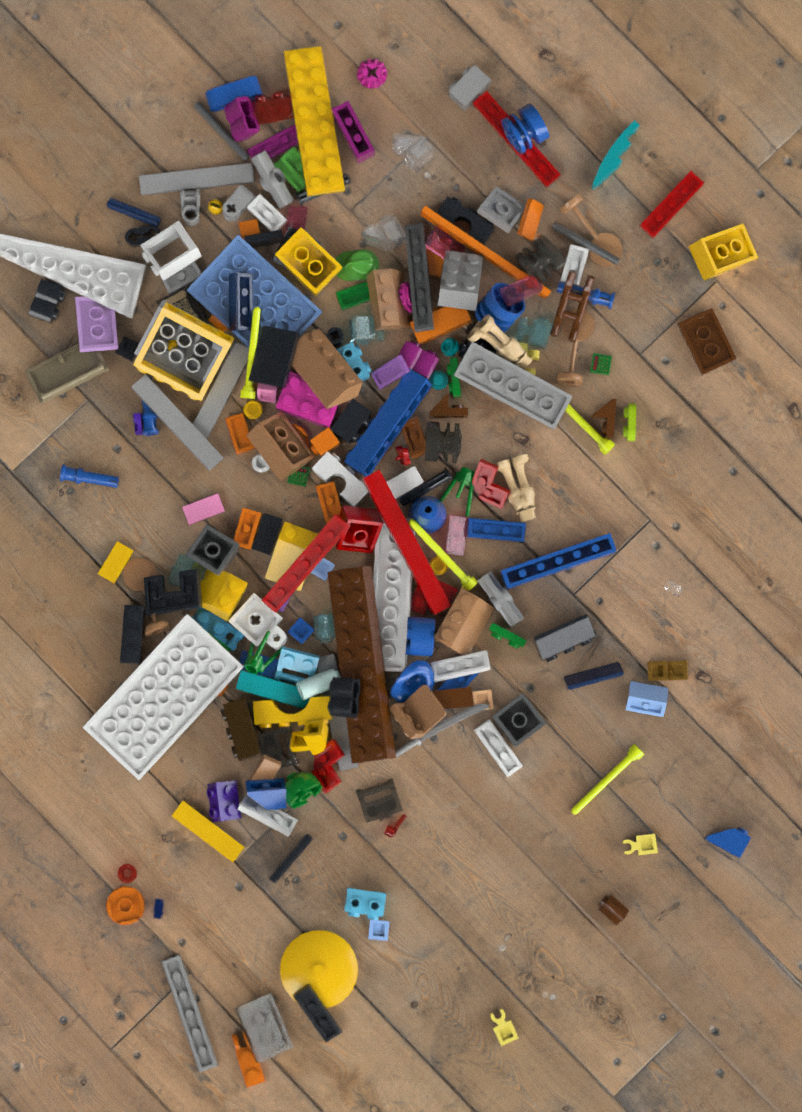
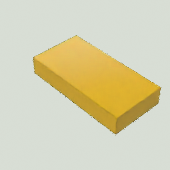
M117 541L98 575L115 584L134 551Z

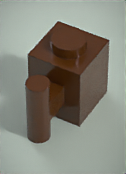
M612 895L609 897L605 896L599 902L600 908L598 910L616 926L629 913V910Z

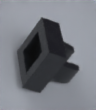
M124 336L115 353L133 362L136 357L134 353L139 343Z

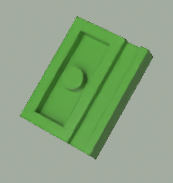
M293 146L278 162L274 163V166L283 172L285 179L300 193L306 186L301 156Z

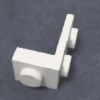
M413 466L387 481V484L396 499L424 481L416 467Z

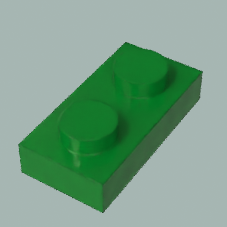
M450 358V364H447V374L451 375L452 382L448 383L449 394H453L454 399L461 398L460 379L454 376L458 367V359Z
M492 623L488 630L491 632L490 636L500 641L502 638L509 641L508 645L515 649L523 648L527 641Z

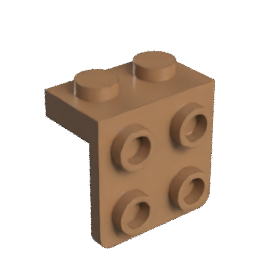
M422 685L404 703H395L389 708L393 718L400 723L404 734L410 739L422 738L446 716V710L427 685Z

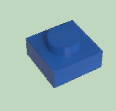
M299 618L289 629L288 633L303 645L315 630L302 618Z

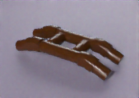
M569 270L550 332L551 336L557 337L563 317L574 320L568 338L570 342L576 341L595 279L594 276L588 275L582 295L573 293L571 289L576 276V271ZM568 299L579 302L576 313L565 310Z

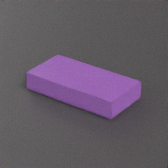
M398 355L373 371L371 375L379 390L409 373L410 370L402 355Z

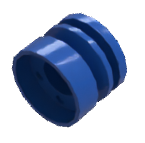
M531 103L518 109L520 119L512 113L509 115L510 120L507 117L501 120L508 141L520 154L525 153L526 148H532L531 138L534 142L540 144L550 136L542 117Z
M503 282L496 283L477 304L475 316L480 322L486 315L492 316L495 324L505 333L524 312L526 307L525 300L521 293L513 286Z

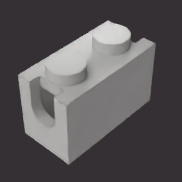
M476 65L471 69L469 67L466 68L461 75L462 78L458 82L454 81L448 88L450 90L448 97L464 111L491 84V79Z

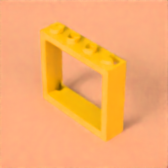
M166 302L133 366L142 373L152 375L155 380L169 384L172 389L183 391L189 398L202 401L234 338ZM164 317L223 347L201 390L143 360Z

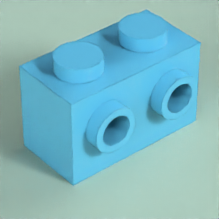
M350 342L337 349L362 382L370 378L369 373L372 371L367 362L363 363L360 357L363 354L358 345L354 346L353 342Z
M348 888L345 912H348V916L360 917V914H366L368 919L379 920V916L383 917L386 893Z

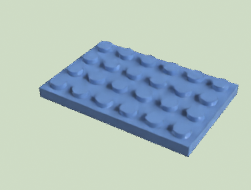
M239 235L232 240L186 290L229 329V274H252L253 309L259 307L261 310L257 346L263 326L298 332L300 337L322 313L315 304ZM231 331L249 348L251 331Z

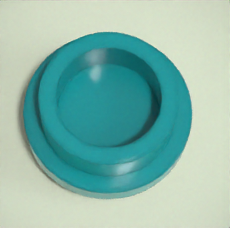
M447 338L441 344V350L447 357L455 355L459 349V342L454 338Z
M435 371L431 374L429 382L432 384L433 389L442 390L448 384V377L442 371Z

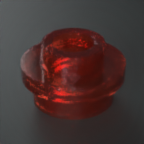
M124 864L118 869V878L123 883H131L137 877V870L131 864ZM125 870H130V877L124 876Z

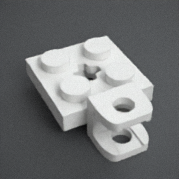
M253 593L228 622L256 647L261 644L266 632L270 631L266 643L273 649L279 650L288 641L285 632L277 626L283 618ZM259 615L260 623L254 625L251 624V617H257ZM279 636L280 640L275 642L274 638Z

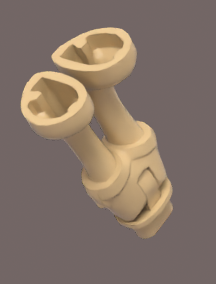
M486 315L481 322L479 321L467 337L470 342H475L479 338L486 340L497 351L496 354L518 365L522 369L532 362V359L527 356V351L522 348L521 344L515 338L508 337L495 324L494 318L490 315Z
M528 454L511 459L520 488H517L509 459L494 463L499 466L497 471H500L506 479L508 489L510 490L508 494L509 503L513 505L517 512L516 514L520 515L521 522L536 518L534 512L536 509L534 507V488L529 487L524 471V465L529 460Z

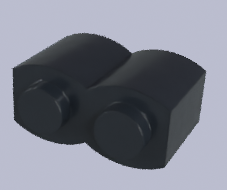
M41 279L28 313L29 316L50 324L53 320L56 321L60 311L57 309L60 302L63 303L66 296L64 287Z
M333 677L329 684L331 699L328 702V711L330 716L357 718L360 679Z

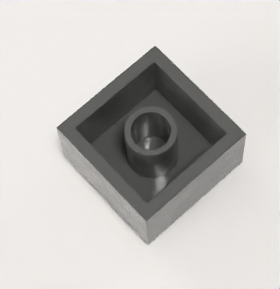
M524 693L492 716V719L514 748L547 724Z

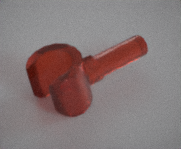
M403 814L394 827L388 825L384 834L394 837L399 826L407 816Z

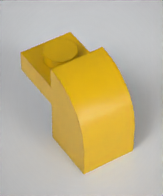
M324 719L305 721L304 731L292 732L291 751H311L312 755L323 752L328 736V727Z

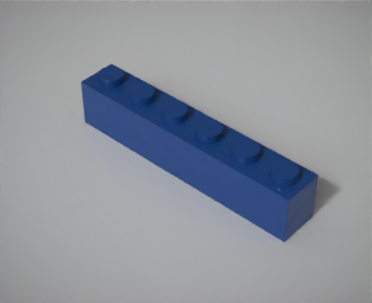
M410 368V372L401 377L397 387L390 392L385 404L381 405L376 417L369 422L367 430L358 438L357 444L346 456L344 462L352 470L364 477L373 472L401 432V429L432 387L428 379Z
M611 533L506 568L501 570L500 573L506 590H510L612 555L617 550Z

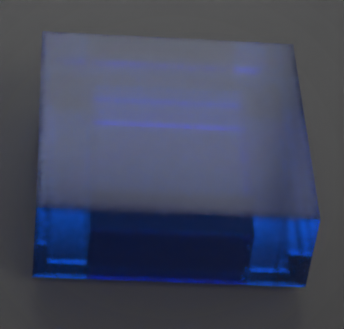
M155 899L153 919L163 918V899Z

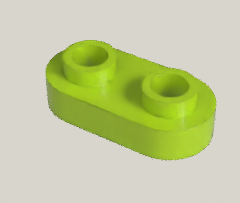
M628 403V407H624V418H627V426H623V437H626L627 441H635L636 403Z

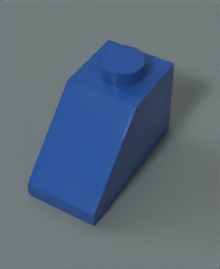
M284 778L245 781L247 795L265 809L279 810L286 808Z
M738 827L737 829L730 828L706 835L704 839L735 857L741 858L751 837L747 835L748 831Z

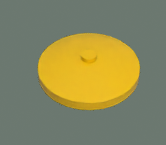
M313 930L296 937L284 951L280 963L282 984L291 998L295 1000L293 994L310 984L326 1008L337 1005L350 994L358 974L357 959L351 946L341 936L326 930Z

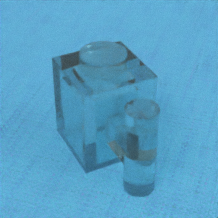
M355 316L349 320L351 342H357V345H368L370 341L375 339V334H377V341H385L384 330H374L373 316Z
M521 317L515 339L522 341L525 334L529 336L527 344L546 349L552 328L549 320L544 318L534 319L532 327L526 326L528 318Z
M332 614L314 616L316 641H320V644L331 643L332 639H335Z

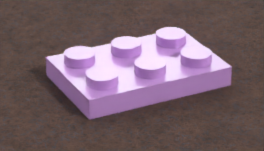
M85 296L75 297L80 352L118 349L115 311Z

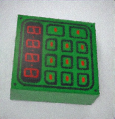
M593 353L590 373L609 376L612 356Z
M300 468L288 477L287 483L306 487L310 468Z

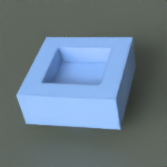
M323 558L311 573L326 582L328 578L327 572L332 571L335 564Z
M370 919L368 939L388 941L389 921Z

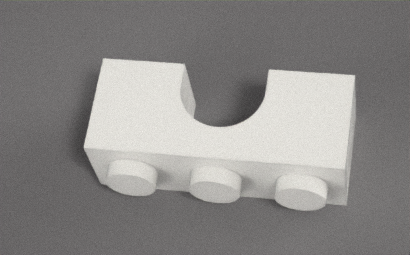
M327 451L312 467V471L325 483L332 477H342L346 481V487L340 493V497L350 506L357 507L369 494L362 478L358 480L354 476L355 472L348 465L344 467L340 463L341 459L335 453L330 454Z

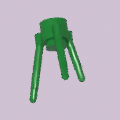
M461 467L460 472H456L454 479L443 493L440 501L443 502L457 480L460 486L456 498H459L463 487L470 484L466 507V517H469L474 489L472 480L475 472Z
M270 631L266 632L256 654L253 655L254 644L251 642L247 659L244 662L245 669L249 673H263L265 668L281 653L282 647L263 664V658L260 656V653L269 637Z

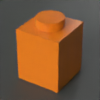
M328 427L310 440L311 446L309 448L315 456L319 455L322 458L327 451L330 453L340 446V442Z

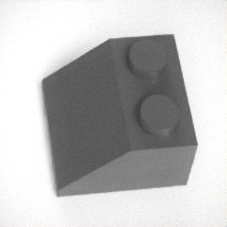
M206 524L187 552L186 557L219 576L238 553L239 543Z

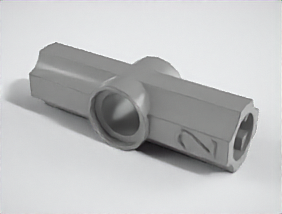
M264 151L253 157L251 160L261 176L260 184L265 191L271 193L279 209L293 202L294 199L284 184L285 176L283 172L275 168L267 152Z
M491 571L478 580V583L488 595L490 603L497 612L501 613L511 628L524 619L513 603L514 600L504 587L502 588Z

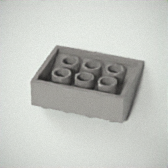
M163 300L158 306L147 330L145 331L134 353L135 355H139L155 321L157 320L163 306L167 301ZM164 317L143 359L201 390L223 347ZM176 340L178 346H175L169 352L168 341Z

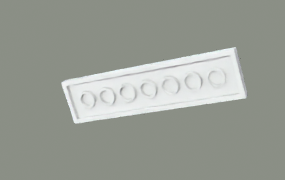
M405 518V519H406L407 522H409V520H410V519H413V518ZM383 521L384 524L375 545L374 591L385 671L402 672L407 667L405 651L406 643H408L407 620L410 617L412 574Z

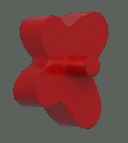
M395 447L398 455L395 457L396 460H399L401 465L411 464L407 447Z

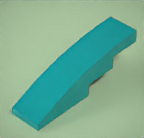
M635 120L621 133L606 154L591 187L593 191L622 165L623 161L619 157L630 148L631 142L628 139L638 131L640 126Z
M242 670L240 672L236 686L237 690L302 709L307 706L310 698L305 700L301 698L297 686Z

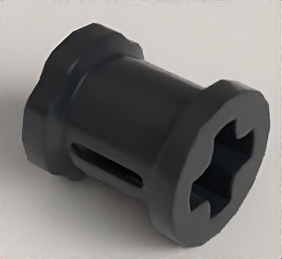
M332 327L327 331L326 336L334 347L342 345L344 335L340 328ZM338 334L339 339L332 341V336Z

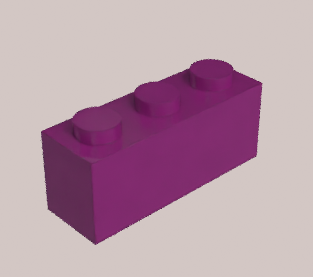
M349 101L332 109L333 118L357 163L359 164L375 156V150Z

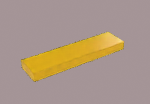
M182 801L172 814L173 818L232 863L245 848L185 801Z

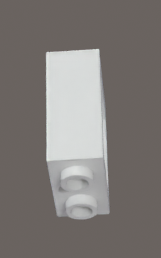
M179 221L140 245L144 251L141 253L146 263L151 262V270L156 277L160 275L163 281L202 257L197 246ZM180 238L188 251L160 267L152 254Z

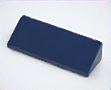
M229 274V330L251 331L253 315L252 274Z
M615 662L564 676V681L569 691L621 677L624 672L620 663Z

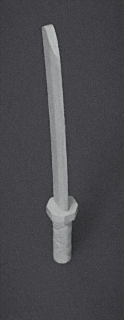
M477 704L436 724L422 738L411 739V741L395 750L396 758L414 746L422 745L423 741L490 706L488 704Z

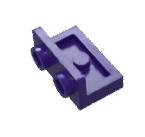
M237 781L208 784L207 797L210 803L209 815L212 822L241 819V812L237 810L240 805Z

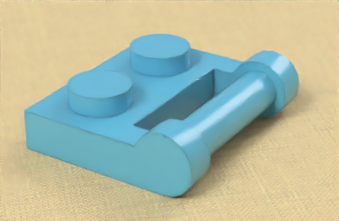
M283 646L274 680L296 683L306 679L284 673L283 668L309 674V677L315 675L320 656Z

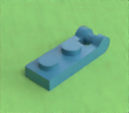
M198 608L192 617L207 632L233 651L237 648L236 644L239 640L245 637L240 631L204 608ZM229 632L233 634L230 641L226 639Z

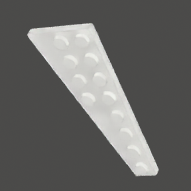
M0 234L1 257L118 313L133 318L146 265Z

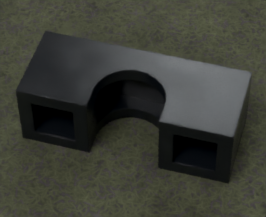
M447 196L436 213L452 224L460 220L466 221L471 228L468 235L485 246L495 230L493 223L486 218L482 219L477 216L478 213L470 207L467 209L462 206V202L457 198L452 197L451 199Z
M124 605L120 663L141 665L142 631L145 622L144 606Z

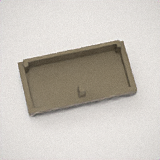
M78 343L25 370V373L42 405L110 369L100 351L80 352Z

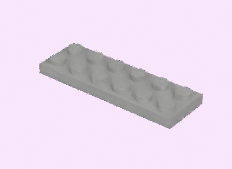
M474 342L470 343L454 373V376L554 430L573 397Z

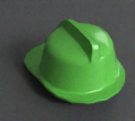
M369 250L346 251L335 259L342 266V270L337 276L344 281L367 279V275L370 272L379 269L377 256Z

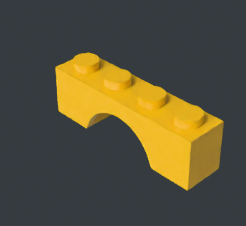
M331 696L310 697L307 706L296 714L283 712L274 700L253 701L254 725H260V728H271V724H279V727H289L290 723L298 722V726H304L305 721L324 719L325 723L329 724L328 720H333V716H330L328 711V702Z

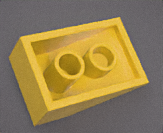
M744 224L704 237L688 246L703 281L758 258Z
M302 227L275 253V256L315 297L342 270V266Z
M284 522L265 579L277 583L318 533ZM305 580L296 589L297 591L301 592Z
M195 562L192 569L200 570L202 608L228 622L245 593L248 583L225 571L218 576Z

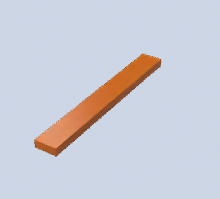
M424 206L420 216L476 254L482 255L485 260L541 298L546 299L549 296L551 290L427 206Z

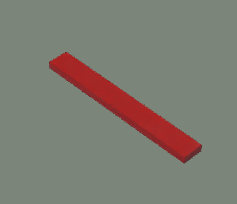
M378 470L362 478L432 614L436 615L451 607L381 471Z

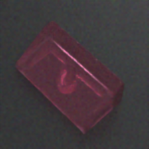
M289 207L286 231L289 226L297 230L301 227L304 230L306 229L308 207Z
M436 226L433 228L425 244L426 248L442 259H445L446 251L464 253L465 249L463 244Z
M530 275L499 291L509 307L540 293L543 286L533 275Z
M454 515L449 516L446 554L464 556L468 518Z

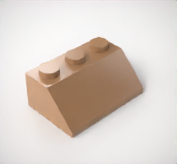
M380 269L370 272L367 275L374 330L411 328L410 313L404 309V305L401 304L402 301L399 298L400 285L405 283L404 272L395 269Z
M282 411L258 423L246 435L280 481L289 477L316 457Z
M462 588L437 631L434 640L459 655L470 654L495 608Z

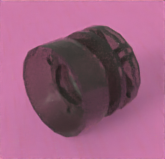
M538 234L530 241L533 251L524 247L522 249L523 253L519 252L515 257L523 271L543 285L546 282L545 277L550 278L552 276L548 268L557 272L566 263V260L548 238Z
M427 421L424 462H437L439 454H443L444 463H447L449 454L452 455V463L457 464L461 453L462 440L460 423H455L454 432H450V423L446 424L445 431H441L440 422Z

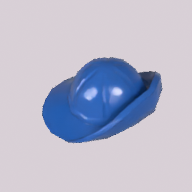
M427 661L411 663L394 682L390 691L391 696L396 701L404 703L422 685H427L432 691L434 686L432 667Z

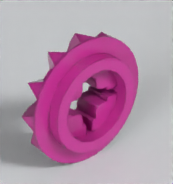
M368 58L366 61L361 62L357 69V77L364 87L370 89L378 88L386 81L387 69L383 62ZM368 69L372 71L374 69H377V71L375 72L377 78L374 76H370L367 78L369 74Z
M405 282L400 285L399 298L402 301L401 304L404 305V309L410 313L413 312L410 283Z

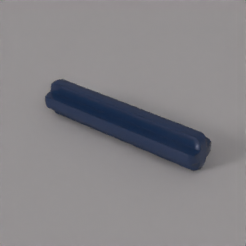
M109 198L107 202L109 209L152 226L158 227L161 218L114 198Z

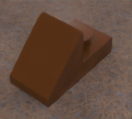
M447 393L430 411L429 419L468 418V408H464V405H452V408H449V393Z
M617 399L609 401L591 417V419L606 420V422L602 423V434H605L607 439H613Z

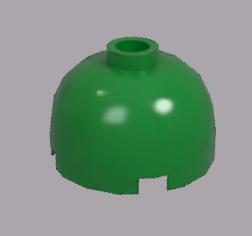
M293 772L287 777L285 783L286 802L292 809L299 808L308 803L306 799L311 795L315 798L322 790V785L309 772Z

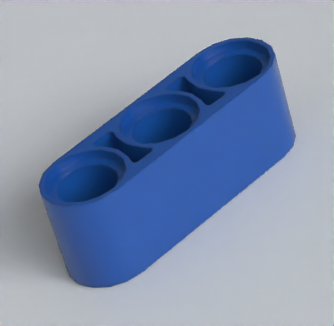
M257 76L247 77L205 92L211 112L223 110L227 104L237 97H248L251 101L263 95Z

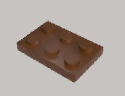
M713 308L677 324L701 376L737 359Z

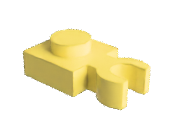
M655 834L635 836L636 842L632 840L622 841L623 844L629 843L631 845V849L624 851V854H632L634 850H637L638 855L658 853Z
M500 1009V1018H495L493 1013L490 1014V1017L498 1025L493 1027L500 1045L503 1046L519 1037L511 1020L505 1022V1012L503 1009Z

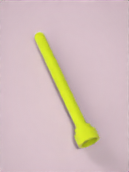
M259 307L253 309L246 381L243 390L240 392V397L255 399L256 395L253 382L249 381V376L257 350L261 312Z
M568 404L565 411L599 444V450L606 455L615 446V443L610 439H604Z
M414 519L409 520V526L461 580L462 587L470 591L478 581L473 576L466 575Z
M635 744L628 748V755L571 809L572 814H578L633 760L636 761L642 758L644 753Z

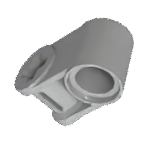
M240 185L223 205L224 218L231 222L236 221L256 196L246 187ZM228 209H235V213H233L232 211L228 213Z
M180 189L184 223L191 227L196 226L200 221V189H196V191ZM188 213L196 214L193 219L186 218Z

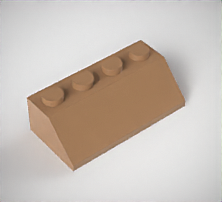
M320 329L306 333L298 340L292 366L326 409L358 397L363 382Z

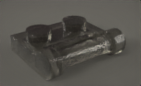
M292 726L258 734L262 755L281 761L279 769L300 764L296 752H292L290 749L291 732H293ZM284 734L289 755L288 761L283 759L278 735Z
M392 778L387 779V782L363 790L361 788L356 790L366 823L403 811ZM388 789L391 791V795L365 802L364 797Z

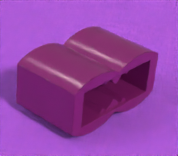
M237 97L224 107L226 119L230 123L231 134L236 142L247 141L260 130L258 120L253 114V105L248 97Z
M413 340L410 342L406 341L398 355H402L408 368L429 380L439 362L437 354L429 349L427 351L420 348L421 345Z

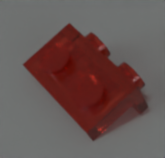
M283 91L274 92L273 96L270 97L259 95L255 97V100H250L254 106L255 117L259 125L294 118L291 96L284 94Z

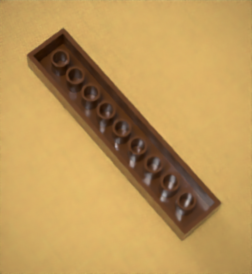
M359 566L327 572L341 678L360 679L357 718L346 717L352 764L396 758L372 568Z

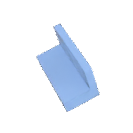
M631 681L625 710L664 717L668 688Z

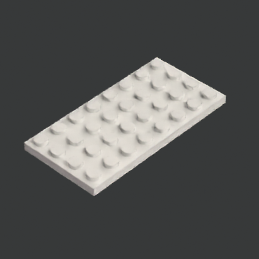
M187 614L83 728L132 775L140 780L244 666Z

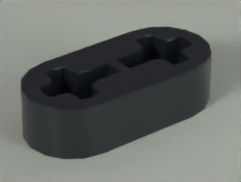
M156 226L133 228L126 232L125 240L131 247H140L141 244L151 239L150 236L144 237V235H149L152 230L155 233H160V230ZM133 233H135L136 236H142L141 238H137L136 242H132V240L129 239L132 237Z

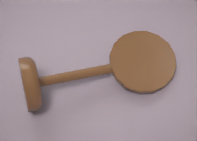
M580 193L559 208L563 214L573 209L594 237L591 242L621 258L622 244L620 240L610 233L597 235L576 207L583 200ZM589 250L592 261L602 267L613 265L610 261Z
M572 309L570 312L576 313L577 309ZM587 311L584 312L576 341L572 344L569 372H560L557 375L556 381L559 384L573 387L583 384V377L573 371L578 341L588 339L594 330V320ZM563 317L561 330L564 336L569 338L574 320Z
M136 558L128 562L124 567L123 580L131 590L143 591L145 597L144 577L156 576L157 569L148 559ZM156 615L151 616L153 623L144 628V633L147 637L160 635L170 630L171 626L168 621H157Z

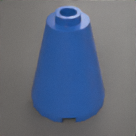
M422 496L411 504L408 516L413 518L427 534H432L443 527L447 513L444 504L439 499L433 496ZM424 510H431V512L426 513Z

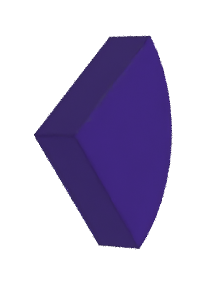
M134 413L135 434L142 435L141 413Z

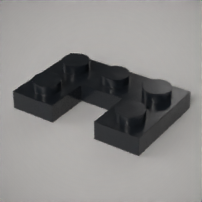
M200 570L179 571L180 590L165 593V579L163 575L144 577L146 615L155 616L202 608Z

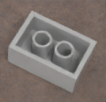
M446 250L438 306L476 311L483 263L482 255Z

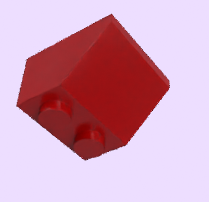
M343 505L339 516L350 527L337 541L336 549L373 553L384 524L378 509Z

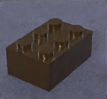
M243 698L222 704L224 709L220 711L223 721L228 722L229 727L226 728L228 739L233 740L234 746L231 747L234 758H238V761L241 762L262 756L247 699Z

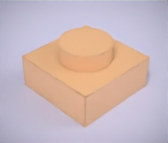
M491 690L472 692L474 706L477 704H488L490 707L485 710L494 709Z

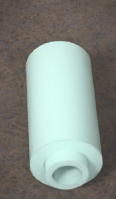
M331 668L296 682L301 698L305 700L328 691L332 678H341L339 672Z

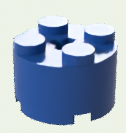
M408 617V643H406L405 655H433L435 619Z

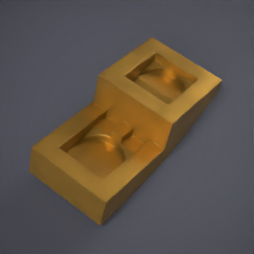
M687 660L647 662L648 681L688 680Z

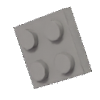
M496 186L479 207L477 213L509 233L523 215L525 205Z

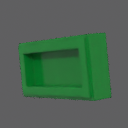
M367 281L335 292L342 311L370 301Z

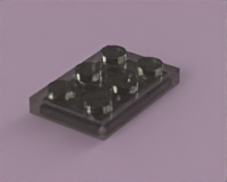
M271 993L235 1008L257 1063L293 1048Z

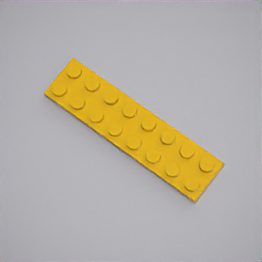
M321 46L284 51L307 197L344 192L345 187Z

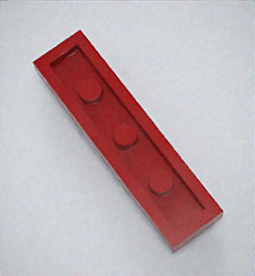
M690 171L639 227L654 239L705 183Z

